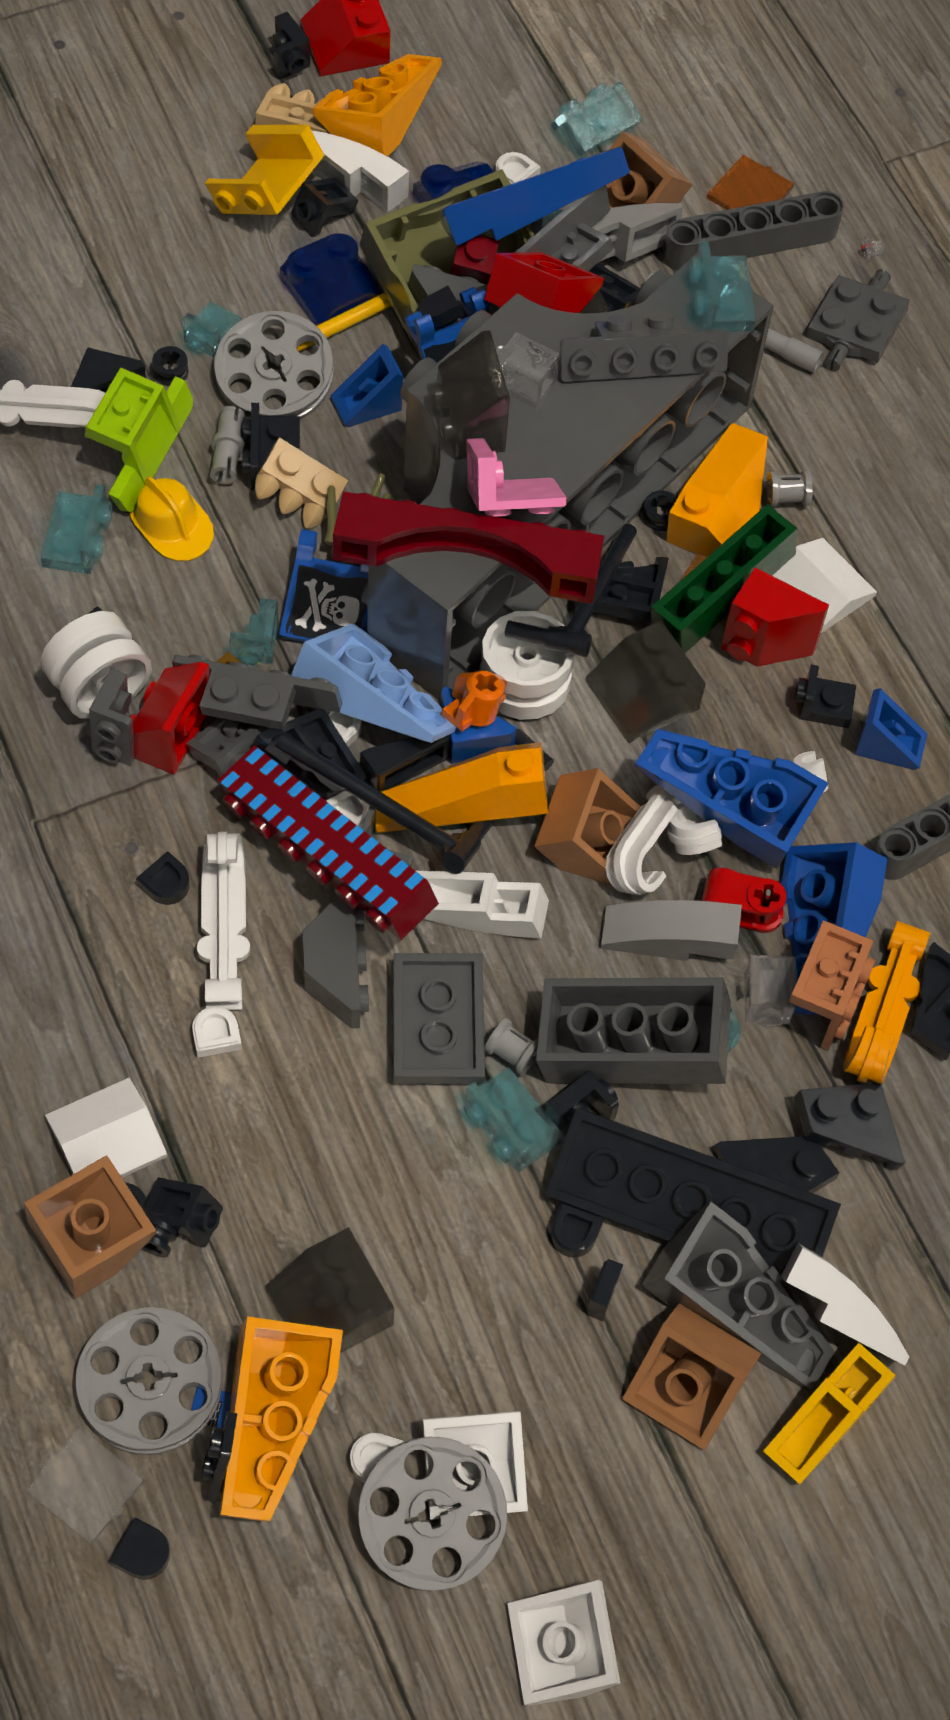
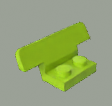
M120 367L85 427V437L122 452V460L125 465L108 493L120 511L133 512L136 509L137 497L145 486V479L149 476L154 477L192 410L193 397L186 381L175 376L166 391L163 385Z

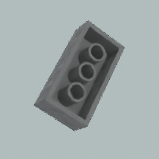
M544 978L536 1062L546 1082L574 1083L587 1071H590L598 1081L603 1079L608 1083L726 1084L731 1000L724 978Z

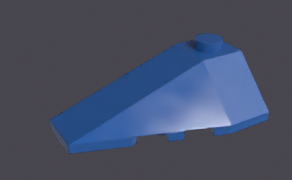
M657 729L635 763V767L705 821L715 819L718 822L721 833L740 848L778 869L829 783L789 760L777 757L775 760L750 755L751 751L739 748L733 751L712 746L706 740Z
M857 842L790 847L786 854L781 885L786 891L789 922L784 924L785 937L791 940L793 956L788 964L791 995L823 920L866 937L881 901L888 860L886 857ZM792 1004L793 1012L798 1015H819Z

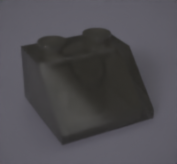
M487 330L480 332L438 365L437 383L431 384V397L434 409H441L443 418H440L442 439L444 444L451 443L455 460L467 458L466 439L484 438L491 451H496V453L505 452L510 396L491 331Z
M661 620L625 637L586 676V682L628 743L699 710L706 685L703 678Z
M349 1227L307 1248L265 1286L284 1322L343 1330L340 1353L394 1325L395 1307Z

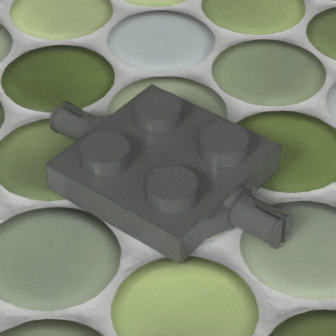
M883 269L877 270L869 285L838 275L808 326L807 338L823 343L832 349L824 362L829 370L833 366V371H838L846 356H859L877 363L881 359L909 306V299L884 291L886 285L891 280V275L886 270L884 274Z

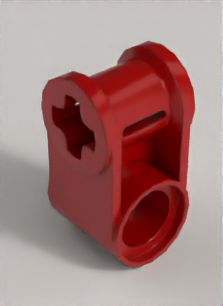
M714 868L707 875L701 901L742 905L740 927L760 933H769L780 927L783 921L786 891L778 881L770 878L742 874L728 868ZM767 889L771 891L770 896L766 895ZM762 904H767L769 907H763ZM761 916H765L764 922L760 921Z

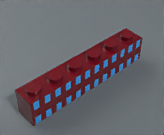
M255 745L217 779L226 795L222 801L236 817L247 816L250 819L251 826L262 838L269 840L273 837L279 842L277 845L285 856L294 863L299 859L307 865V871L319 884L325 886L329 882L336 888L335 893L349 908L354 910L359 906L366 912L364 914L366 919L379 932L384 933L388 930L398 939L402 940L439 904L427 879Z

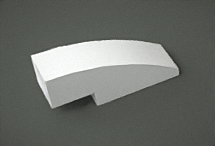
M312 130L325 155L313 169V172L322 179L336 178L354 196L361 192L387 213L408 198L409 170L370 147L347 138Z
M416 871L428 880L439 902L424 919L483 933L542 938L549 899L541 883L498 882L494 873L461 872L453 874L445 871Z
M797 1243L781 1277L785 1282L821 1300L814 1314L816 1318L839 1332L906 1365L909 1355L896 1332L877 1306L847 1276L827 1260Z

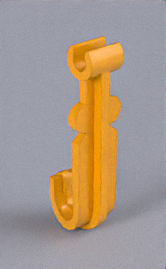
M897 921L886 949L890 951L886 966L879 965L872 968L867 981L873 991L868 992L865 997L843 1063V1070L858 1076V1082L866 1084L867 1080L882 1085L885 1081L908 1015L909 1006L907 1002L916 999L920 992V983L911 974L916 960L920 961L930 936L928 931Z

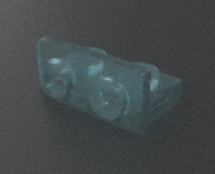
M620 81L609 88L605 83L597 86L587 93L588 99L578 103L577 99L567 102L557 110L559 116L551 126L554 131L563 127L579 156H582L619 136L622 131L626 132L634 128L643 119Z
M700 242L697 257H691L690 280L691 283L698 284V290L695 291L694 309L696 315H702L704 330L725 329L727 332L754 331L756 318L746 255L711 256L709 242Z
M96 484L93 496L58 491L41 555L43 568L91 574L94 560L101 559L103 554L104 535L101 534L103 525L109 526L112 517V501L106 500L104 485Z
M509 1067L480 1087L475 1082L466 1087L464 1111L475 1127H484L493 1139L491 1144L498 1157L504 1163L511 1162L518 1172H521L563 1142L564 1135Z

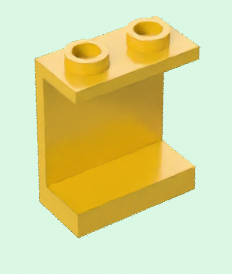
M308 124L252 125L245 136L258 159L242 179L208 178L204 183L213 198L214 204L222 214L278 215L325 156Z

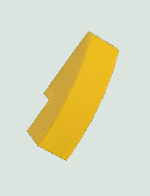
M858 1343L833 1373L821 1383L763 1452L801 1485L896 1378V1375Z

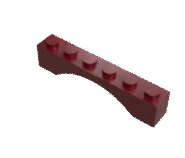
M343 491L333 531V560L377 567L393 559L422 552L451 551L470 553L496 560L516 569L535 582L549 597L593 604L604 535L592 534L586 530H568L551 527L540 522L527 523L505 519L501 516H486L462 512L451 507L438 508L421 505L410 500L397 501L375 497L368 493L356 494Z

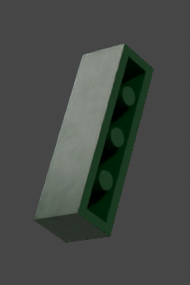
M767 504L651 606L652 632L677 654L683 656L729 615L733 600L755 567L773 575L796 555L798 528Z

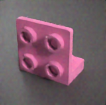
M484 438L466 439L467 487L479 511H485V514L488 516H507L511 514V509L529 508V512L533 514H549L555 512V507L566 506V495L554 478L504 480L502 461H497L496 451H491Z

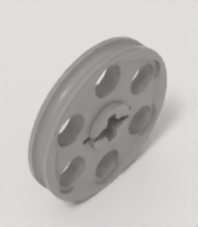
M284 311L261 312L236 323L219 343L214 362L216 380L222 397L229 406L236 407V412L240 408L244 412L245 417H251V403H259L260 416H300L301 418L312 412L324 400L330 390L334 375L331 347L322 331L308 319ZM275 325L283 328L284 334L278 339H267L263 335L264 330L269 326ZM306 341H312L319 346L317 352L309 356L300 354L297 348ZM237 344L247 345L251 349L246 357L239 359L232 357L229 351ZM267 358L276 366L281 365L282 379L280 374L275 372L274 369H268ZM305 376H314L320 381L319 385L313 390L301 389L298 386V382ZM237 379H246L251 383L250 389L244 393H235L229 387ZM271 395H281L286 399L285 404L279 409H269L264 405L266 398Z
M147 1307L133 1309L107 1321L92 1335L85 1345L76 1370L77 1397L81 1411L89 1426L102 1440L111 1446L133 1454L152 1455L165 1453L177 1449L194 1439L212 1419L219 1404L222 1391L220 1359L209 1335L189 1317L165 1308ZM144 1322L155 1325L159 1330L157 1339L152 1344L146 1346L135 1343L131 1338L133 1329L138 1324ZM186 1340L198 1342L203 1349L201 1357L193 1363L186 1364L180 1362L175 1356V1350L181 1342ZM102 1351H112L119 1357L117 1368L109 1374H99L92 1368L93 1358ZM153 1370L157 1378L163 1377V1380L155 1382V1389L151 1391H145L143 1383H136V1381L144 1379V1371ZM196 1386L206 1392L208 1396L207 1401L198 1410H187L179 1402L180 1395L188 1387ZM108 1397L117 1398L123 1404L122 1414L113 1421L106 1422L96 1416L98 1403ZM152 1415L164 1418L168 1424L165 1434L156 1440H149L140 1433L142 1421Z
M432 1436L420 1437L392 1448L373 1466L361 1490L358 1504V1520L361 1536L369 1555L389 1577L415 1589L445 1590L471 1580L486 1568L494 1558L502 1543L506 1529L507 1504L502 1484L496 1472L478 1452L453 1439ZM414 1450L426 1451L430 1454L433 1461L431 1472L428 1476L421 1479L410 1477L404 1469L405 1458ZM464 1461L476 1464L481 1474L479 1483L471 1490L459 1489L455 1486L452 1479L454 1468ZM380 1487L392 1488L399 1497L397 1509L387 1516L376 1514L370 1506L372 1493ZM428 1499H433L437 1506L445 1505L448 1507L456 1503L461 1504L459 1507L446 1510L447 1513L440 1515V1525L431 1527L428 1520L420 1521L416 1519L408 1523L404 1522L405 1519L418 1516V1513L424 1511V1501ZM477 1510L490 1512L495 1521L492 1533L483 1539L472 1537L466 1528V1521L469 1515ZM397 1535L409 1539L413 1547L410 1559L399 1565L392 1564L384 1555L386 1542L391 1537ZM443 1547L455 1549L461 1558L459 1569L450 1576L439 1575L432 1566L434 1554Z

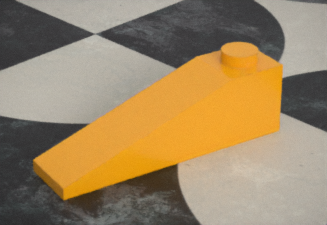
M407 54L380 67L379 76L369 79L360 77L354 80V88L345 93L340 89L328 93L313 107V115L330 134L355 141L388 157L400 145L442 66V59Z
M735 423L730 424L687 481L670 510L666 542L707 558L760 511L768 436Z
M542 742L498 747L382 791V793L435 826L548 814ZM376 810L377 833L407 830V828Z
M249 1316L241 1324L230 1412L237 1413L231 1457L223 1479L220 1516L270 1522L296 1467L301 1452L315 1427L324 1403L337 1380L343 1330Z

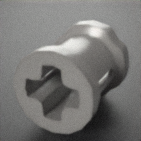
M776 471L768 472L766 480L768 505L777 507L778 503L801 502L802 506L811 505L813 489L810 471H802L801 474L778 475Z
M504 1018L490 1035L484 1050L489 1055L497 1054L515 1066V1072L523 1076L536 1061L538 1039L532 1041L514 1029L510 1020Z

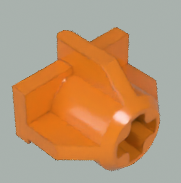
M489 671L461 673L456 677L452 692L455 700L442 709L441 715L460 731H464L470 725L482 727L492 724L497 717L500 703L505 700L506 695L504 691L507 681L503 677Z

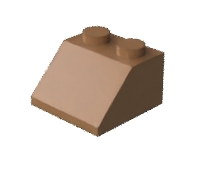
M622 131L609 149L621 147L630 173L606 185L610 208L651 203L679 204L693 185L650 144L640 137Z
M599 768L560 775L548 807V814L545 815L534 847L563 871L611 885L605 868L607 855L641 806Z
M107 1155L24 1202L27 1222L75 1299L116 1275L156 1234V1229Z
M679 1303L663 1323L622 1399L705 1451L762 1353Z

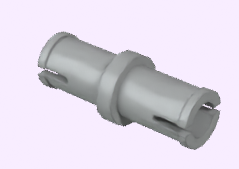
M226 406L220 410L218 431L213 436L211 443L214 457L210 477L216 482L219 471H221L220 484H230L235 481L238 456L242 454L244 448L241 433L245 414L239 408L234 420L235 406Z

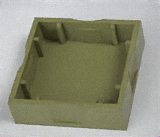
M503 169L457 186L437 199L414 203L365 222L359 245L420 360L422 359L417 344L405 323V317L417 312L418 308L407 286L413 265H431L449 274L456 244L442 226V210L455 203L510 185ZM530 224L499 239L497 253H515L534 236ZM488 230L480 234L483 236L494 238Z

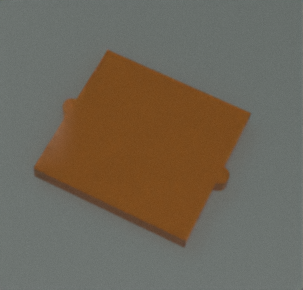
M742 155L708 192L707 199L728 210L784 199L792 191L794 183L773 172L772 167H764L749 157Z

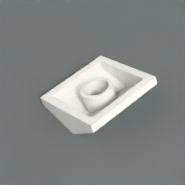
M824 538L796 546V555L772 575L829 604L821 633L874 598L877 593Z
M130 1078L45 1115L72 1175L106 1155L122 1178L167 1158L166 1150L150 1113Z
M520 1411L423 1419L424 1437H444L459 1441L474 1449L491 1465L502 1484L506 1498L507 1513L528 1511ZM424 1451L425 1473L428 1476L432 1470L433 1461L430 1454ZM469 1461L456 1465L452 1473L453 1483L461 1490H471L476 1487L481 1476L478 1466ZM428 1499L430 1520L439 1519L440 1515L447 1513L446 1510L459 1507L461 1504L456 1503L448 1507L445 1505L437 1506L433 1499ZM477 1510L469 1516L489 1515L491 1513L485 1510Z
M596 1580L507 1603L524 1705L530 1706L585 1697L621 1684L602 1581Z

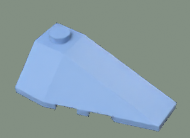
M354 623L304 642L291 676L308 680L315 677L323 678L338 686L342 700V707L339 713L430 743L456 730V726L441 715L442 708L429 694L418 692L411 685L413 676L406 669H399L398 671L390 662L392 653L382 643Z

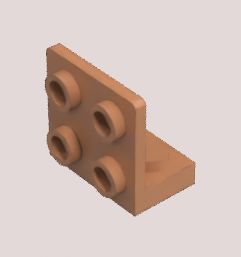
M824 920L789 1002L831 1019L820 1046L829 1050L834 1037L843 1040L876 960L868 957L874 942L873 940Z

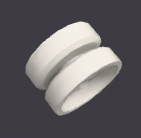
M108 611L86 614L68 623L52 637L45 646L40 659L43 672L52 685L60 690L61 698L70 711L77 717L90 719L89 708L111 668L127 674L128 692L132 694V699L146 685L152 672L151 660L141 646L132 640L131 632L124 622L114 612Z
M515 611L498 618L487 629L482 641V662L480 664V671L492 672L507 681L504 691L506 697L500 703L498 711L503 715L519 720L539 719L554 713L566 701L575 655L545 649L544 645L505 637V627L508 620L543 628L564 625L552 616L536 611Z

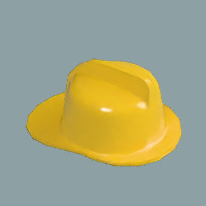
M152 476L145 479V486L137 497V507L133 512H130V517L135 527L143 534L152 547L165 558L174 561H190L201 557L210 548L214 539L213 524L208 515L189 494L186 487L177 480L170 478L154 479Z

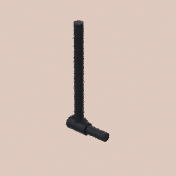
M624 524L600 565L593 604L580 602L567 626L543 628L508 620L505 627V637L544 645L545 649L587 657L591 648L592 635L588 634L584 629L637 534L635 526L632 524Z
M284 732L275 745L279 750L439 848L443 866L450 873L459 874L466 868L480 849L481 840L494 824V820L473 822L467 831L449 835Z

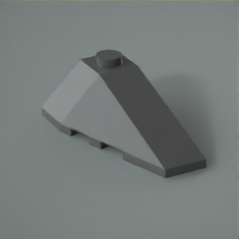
M711 1201L707 1202L664 1247L642 1286L673 1309L680 1303L762 1353L758 1359L760 1363L806 1391H812L832 1357L834 1350L802 1305H796L780 1283L782 1277L775 1267H769L754 1245L757 1242L748 1229Z

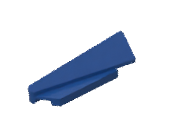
M617 147L588 158H580L568 165L447 206L442 210V226L456 246L487 230L497 241L630 173L624 151L621 147Z

